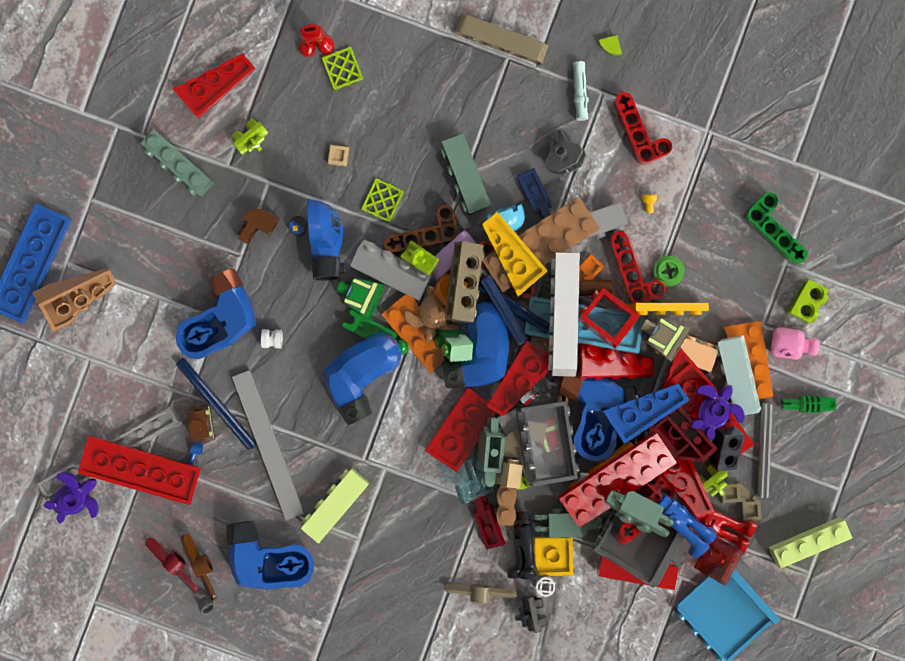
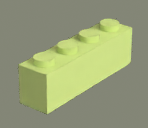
M353 468L350 471L347 469L339 477L342 481L338 486L333 484L327 491L329 496L326 500L321 499L314 507L316 509L314 514H308L302 521L304 525L301 529L318 544L370 484Z
M836 518L768 548L776 566L783 568L852 539L845 520Z

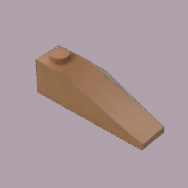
M106 268L51 283L32 293L52 331L55 332L76 320L75 317L81 311L85 312L89 308V304L95 299H100L116 285L110 269Z

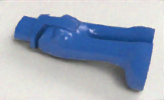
M666 494L663 495L657 503L664 507L662 514L674 521L671 527L690 543L689 555L694 559L700 557L709 549L710 546L708 544L715 540L716 531L711 527H705L698 520H695L685 506L677 503L674 498L670 499ZM687 524L699 535V537L687 527Z

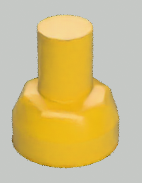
M657 194L641 195L643 203H646V213H653V203L656 202Z

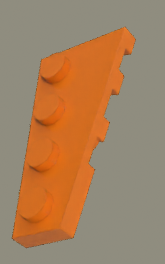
M405 294L381 315L401 339L408 342L411 351L431 373L445 359L440 349L435 347V339L431 342L425 340V325L415 328L405 320L404 315L406 311L420 317L419 306L415 298Z

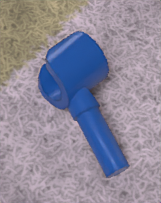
M195 443L191 447L188 464L193 465L196 454L202 455L203 444Z

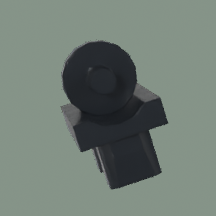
M521 597L523 607L518 608L519 614L515 616V621H521L522 627L527 626L528 631H534V633L541 632L540 628L548 625L547 617L544 614L537 616L536 609L543 608V599L541 597Z

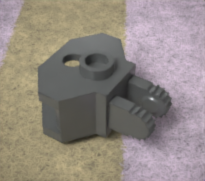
M560 129L557 132L561 142L556 144L554 137L551 135L547 136L551 147H549L550 153L545 160L547 169L551 170L553 174L565 176L581 168L587 155L579 144L569 143L563 130Z

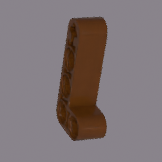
M441 205L438 208L437 219L439 225L388 236L384 241L385 249L391 253L405 252L408 247L406 240L409 236H415L417 238L416 244L422 248L451 242L458 236L453 208L449 205ZM442 210H449L451 216L448 219L441 218L440 212ZM452 228L455 234L453 237L447 238L444 235V230ZM434 232L436 235L435 240L432 242L425 239L426 233ZM400 237H403L404 248H402L401 244L395 245V249L388 246L391 243L390 240L401 242Z

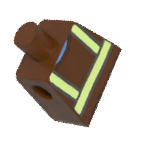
M210 405L190 407L186 413L190 440L195 443L215 440Z

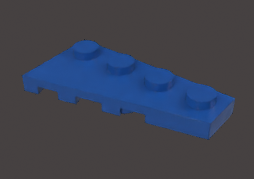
M677 383L605 409L602 412L625 444L682 406L689 399Z

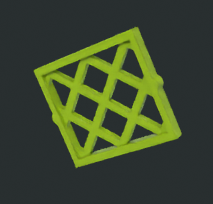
M351 47L322 57L334 90L363 80ZM348 52L346 58L340 56L341 53ZM350 54L352 55L354 62L348 59ZM330 57H336L333 63L327 60ZM338 58L344 60L342 67L336 64ZM347 62L353 64L351 70L344 68ZM326 63L332 65L330 71ZM355 66L359 74L353 72ZM334 67L341 69L338 75L332 73ZM343 70L349 73L347 79L341 77ZM352 74L358 77L355 80H349ZM331 75L337 78L335 83L333 82ZM339 79L345 81V84L337 85Z
M376 178L361 210L390 223L404 191ZM378 183L386 185L387 188L380 190ZM376 185L378 191L373 192V189ZM393 188L399 193L392 196L390 189ZM388 190L390 197L383 199L381 192ZM379 193L381 200L374 202L373 195ZM399 196V198H398V200H397V202H396V204H395V201H394L393 198ZM369 198H371L372 203L366 205ZM391 199L393 206L386 207L384 201ZM382 202L384 209L378 211L376 204ZM374 206L376 212L367 210V207ZM394 208L391 215H389L388 210ZM386 211L387 218L380 216L379 213Z

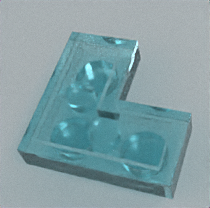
M477 456L463 461L469 480L455 485L460 504L468 503L493 492V486L487 487L482 485L479 480L480 470L476 469Z

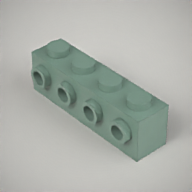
M154 129L141 142L145 147L143 151L151 158L154 155L159 159L157 163L164 170L169 168L173 172L171 176L179 183L181 181L188 185L186 189L195 196L197 193L202 197L214 184L209 177Z
M464 134L442 141L443 147L440 148L443 158H447L450 164L447 165L450 176H454L457 182L454 183L457 194L461 193L463 201H461L464 212L468 211L469 215L490 208L491 203Z

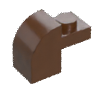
M262 209L251 210L242 217L248 223L240 228L238 239L248 244L257 228L271 236L280 219Z

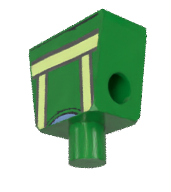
M354 278L351 285L341 281L337 292L346 295L345 304L365 317L372 319L385 285Z

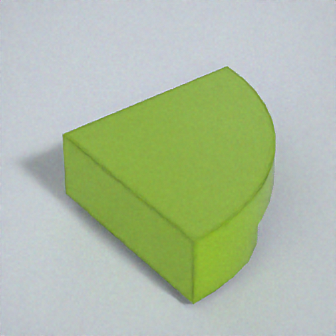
M617 35L598 40L600 47L607 53L614 56L622 54Z

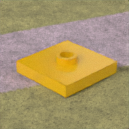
M534 537L535 563L539 576H573V537Z

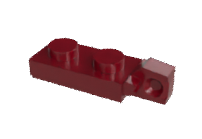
M485 494L475 497L476 508H474V517L486 550L503 546L505 541L491 503L488 502Z

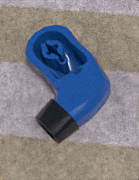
M243 521L226 525V545L229 548L228 560L231 573L238 586L273 590L286 587H301L309 582L314 572V561L311 553L303 546L294 544L281 548H260L257 543L259 538L254 521Z

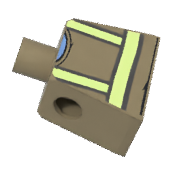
M659 318L656 324L645 319L640 329L649 334L645 342L667 361L674 359L691 330L664 318Z

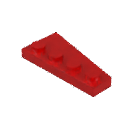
M675 460L677 462L675 465L661 473L663 478L695 520L713 515L715 510L693 462Z

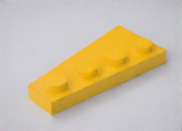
M498 212L482 224L517 296L521 295L548 272Z
M709 303L626 304L639 315H648V312H654V315H666V312H672V315H684V311H690V315H702V311H709Z

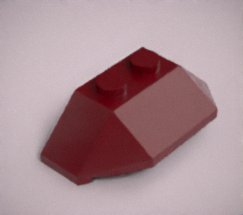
M681 406L649 427L651 433L656 431L675 460L703 462L718 449L700 428L695 429L691 427L693 420Z

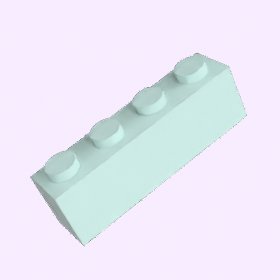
M744 335L721 339L718 345H716V350H719L718 356L722 358L721 371L723 375H726L727 379L725 386L731 385L733 388V394L729 403H736L741 406L745 415L759 413L761 407Z

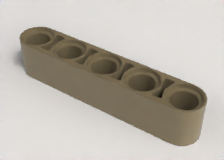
M461 14L454 32L465 39L538 65L543 64L549 47L541 41L466 14Z

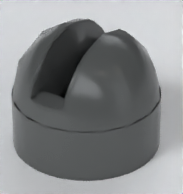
M204 597L200 599L198 608L205 615L214 610L215 604L210 598Z

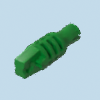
M801 396L799 399H781V404H783L781 406L782 411L799 410L801 413H822L834 411L837 408L836 398L824 396Z

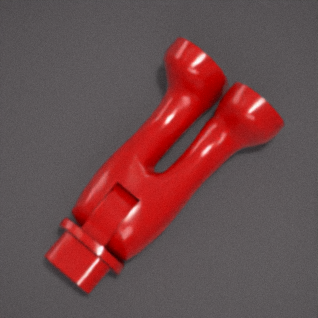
M311 24L301 28V40L298 48L302 56H313L316 49L315 43H317L318 49L322 54L328 55L334 50L333 39L323 32L321 26Z
M715 511L713 515L697 519L705 527L713 528L717 533L716 536L731 542L736 552L740 555H744L749 539L732 533L721 526L730 527L749 538L753 536L757 527V522L753 520L741 522L718 511Z

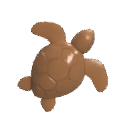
M430 285L426 287L428 297L424 299L419 308L420 317L413 315L409 311H406L404 315L405 320L412 327L426 326L424 338L427 342H431L435 338L436 329L439 331L459 330L460 327L459 324H446L448 321L445 319L446 306L434 295V288Z

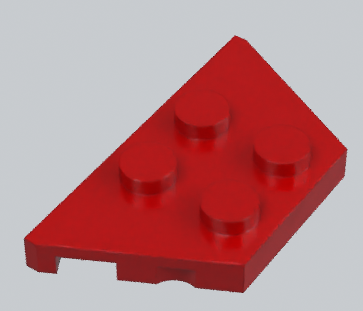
M680 347L671 362L662 386L666 388L678 383L689 399L681 407L687 414L697 412L701 403L707 398L706 395L696 392L699 386L711 385L716 389L718 395L720 392Z

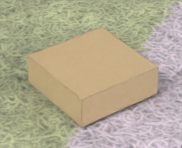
M330 145L327 164L347 167L349 147Z

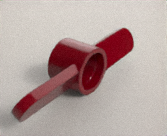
M148 538L145 541L146 547L159 559L163 567L173 576L177 575L193 593H196L198 591L197 586L182 571V568L186 565L185 560L175 551L168 554L155 539Z

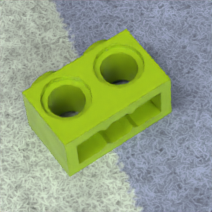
M811 279L804 280L786 313L805 324L815 322L819 316L818 310L820 306H823L828 300L829 296L827 294L829 290ZM812 289L817 291L818 296L816 299H812L810 296ZM802 306H806L808 308V314L806 316H803L801 314Z

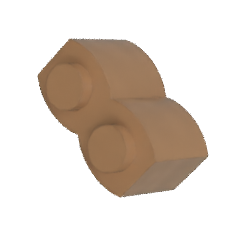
M499 484L497 488V500L499 503L496 509L497 522L499 525L513 526L516 519L514 508L516 490L515 488L504 487Z

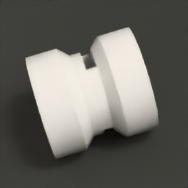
M262 329L261 347L269 348L273 346L274 348L281 349L283 342L282 330L270 331L269 329Z
M539 576L536 579L535 587L538 594L548 597L554 593L555 583L550 576Z

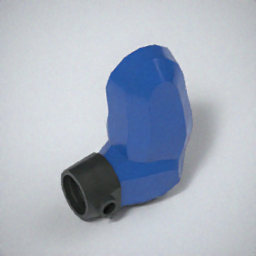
M481 300L476 302L477 315L474 322L465 323L468 339L473 342L472 360H464L463 362L461 360L451 362L450 360L442 361L446 388L482 386L494 383L505 377L509 354L508 330L492 301Z

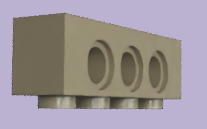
M464 241L454 243L445 311L446 320L465 323L474 322L477 315L475 307L476 300L479 297L478 284L482 276L481 262L484 259V245ZM467 259L470 260V267H469V268H468L467 265H466ZM465 278L468 280L467 287L464 285ZM462 297H464L465 299L464 306H462L461 304Z

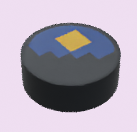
M294 216L290 219L288 228L291 233L299 236L307 231L308 223L303 217Z

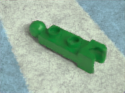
M352 309L349 313L354 316L355 322L353 324H342L344 328L365 339L375 333H386L394 339L398 335ZM403 339L398 340L397 343L400 345L403 355L408 352L409 344Z

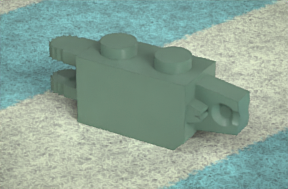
M488 417L487 426L483 427V431L479 433L476 469L480 470L479 480L481 484L487 487L494 486L496 473H502L505 435L501 433V428H498L499 418Z
M611 491L606 498L605 503L616 510L615 515L621 521L632 523L637 526V529L645 533L653 531L662 537L668 536L669 531L657 525L658 522L666 526H672L674 523L672 519L662 514L664 507L634 491L628 492L626 495Z
M554 508L548 514H533V519H548V526L536 525L533 526V531H548L549 537H584L588 530L602 528V516L600 515L579 528L569 512H564L562 508Z

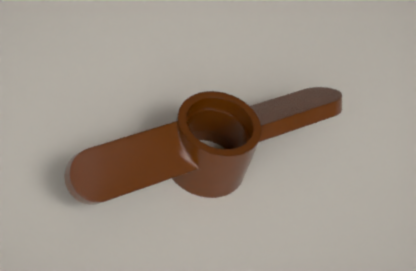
M183 534L181 542L191 561L193 572L197 578H201L209 598L213 601L217 599V596L207 574L213 572L211 561L206 554L199 555L190 534Z

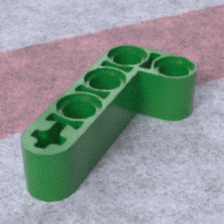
M771 192L765 193L745 212V221L789 263L799 264L804 262L808 256L807 250L769 215L778 205L777 195ZM765 197L771 199L772 205L770 207L764 204ZM752 211L758 213L759 218L757 221L751 218ZM766 224L772 226L773 231L771 234L765 231ZM780 237L785 238L787 242L785 247L780 246ZM794 252H799V254H798V257H799V258H797V259L794 258L795 255H796Z

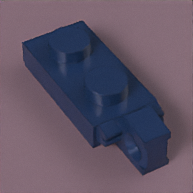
M535 168L518 175L517 179L536 215L541 213L543 219L550 216L551 200Z

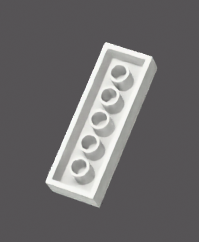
M556 253V258L552 259L551 275L555 276V278H551L550 294H554V297H551L550 313H554V316H550L549 332H553V335L549 337V351H553V355H549L548 370H552V376H576L580 253Z

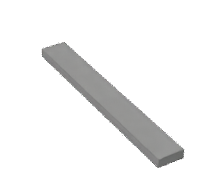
M251 370L233 376L232 379L285 519L289 520L304 514L305 512Z
M171 406L110 441L137 448L180 422ZM82 457L36 483L45 500L53 497L62 486L66 485L56 478L58 473L72 474L78 482L87 477L78 473Z

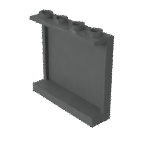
M638 489L634 491L647 499L649 498L646 494L642 493ZM612 509L614 514L612 518L608 517L603 525L605 530L603 534L599 533L594 541L596 546L593 551L652 588L656 587L662 580L684 537L671 526L658 522L657 525L669 531L667 537H662L653 531L651 533L641 531L630 543L622 545L617 542L615 533L624 522L615 515L616 510ZM629 528L625 531L624 535L627 536L632 530Z

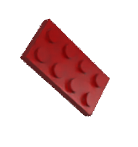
M467 388L425 452L457 473L478 442L480 431H483V427L487 426L488 417H495L497 413L486 407L489 402L488 400Z

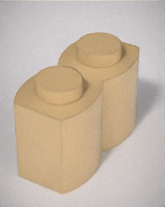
M503 456L502 473H496L495 483L504 487L520 488L523 465L519 464V460Z

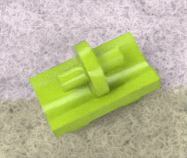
M250 119L245 125L249 129L245 134L236 131L231 136L234 141L233 145L242 155L248 150L251 152L255 148L260 152L262 150L260 144L269 133L260 122Z
M413 241L409 242L407 249L401 255L403 259L427 275L434 271L439 261L437 257Z
M710 465L707 468V471L712 476L709 480L706 481L701 474L698 476L706 493L714 488L709 492L711 497L717 493L722 497L725 495L722 489L727 484L721 481L728 476V472L726 470L717 471Z

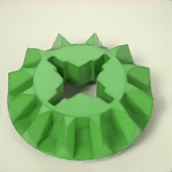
M674 256L660 258L654 266L656 280L663 281L666 286L678 284L684 276L683 263ZM667 265L670 269H677L671 273L670 277L668 274H661V272L666 270Z

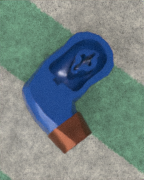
M235 269L223 271L209 278L213 296L216 298L215 306L210 307L199 315L184 319L178 325L175 336L176 343L181 353L188 358L201 359L213 352L231 346L255 327L256 318L251 299Z
M577 369L575 377L562 376L558 389L559 394L574 401L579 400L583 404L580 414L581 422L574 437L576 450L587 460L601 461L608 459L615 451L618 434L602 411L624 402L623 388L605 377L595 380L594 378L579 380V369Z

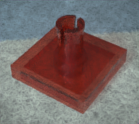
M716 536L715 540L708 544L710 546L709 549L699 557L694 568L726 586L744 551Z

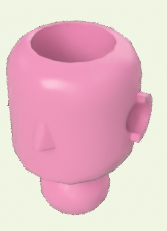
M785 327L774 329L771 340V354L774 357L798 360L803 352L811 356L818 355L820 341L817 338L805 339L803 331L799 329Z

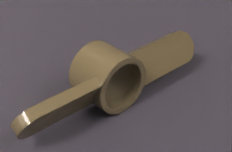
M449 582L444 586V590L448 593L471 595L470 601L475 603H489L490 596L517 597L516 591L495 589L487 585Z

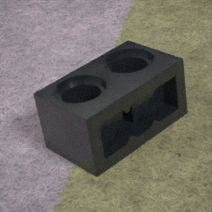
M734 426L715 429V438L712 442L718 449L708 457L707 463L717 471L737 470L745 434Z

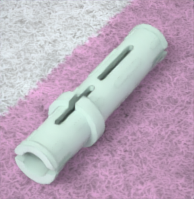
M579 61L573 63L575 89L573 103L576 108V120L584 121L588 120L587 103L589 98L586 93L585 62Z

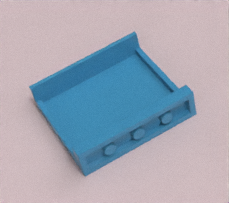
M726 560L718 565L675 605L678 610L676 614L683 622L687 620L691 624L688 628L696 636L700 634L704 638L701 642L708 650L714 649L717 653L715 657L718 661H731L772 623L776 625L781 621Z

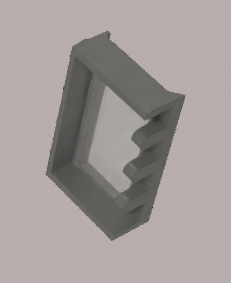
M566 401L515 408L527 485L534 487L578 479L579 467L574 458L576 447L572 443L571 435H573V428L569 424L570 408L566 405Z

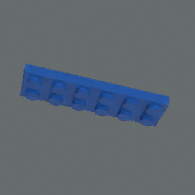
M35 203L0 279V314L25 324L36 300L32 292L42 287L72 219Z

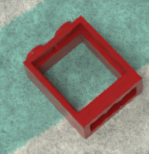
M603 288L600 292L596 290L590 300L593 302L589 307L585 305L578 313L581 316L578 321L615 349L640 318V315ZM602 297L629 316L615 337H612L587 318Z

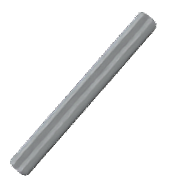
M771 403L761 404L757 496L759 498L769 497L773 407Z

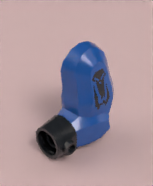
M308 199V228L312 252L313 280L331 281L340 279V274H345L344 262L340 263L339 257L344 236L340 215L329 204Z

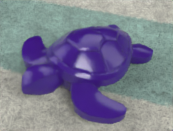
M702 385L697 388L696 392L706 395L707 398L701 403L698 420L692 422V428H701V430L706 431L707 438L713 440L715 438V429L722 427L728 421L730 413L735 416L739 423H743L745 414L742 407L727 401L733 394L731 385L724 386L719 395L711 385Z
M58 473L56 478L66 485L56 492L54 501H46L44 507L48 510L54 509L58 513L56 519L59 524L64 522L66 515L77 514L85 506L91 518H95L99 507L97 501L89 496V492L95 488L96 479H88L82 484L78 483L76 477L72 474Z

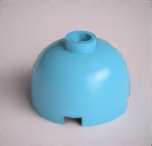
M519 204L517 208L515 205L495 211V213L498 212L517 234L516 230L522 227L525 220L522 204ZM490 213L485 215L486 220L492 216Z

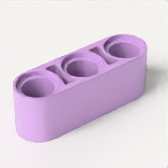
M466 230L461 232L435 256L439 261L431 273L436 281L451 269L455 242L464 241L477 244Z

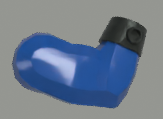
M375 333L349 347L323 371L328 393L347 425H351L373 413L367 395H364V387L375 381L378 377L395 371L400 365L402 355L400 345L392 336L386 333Z

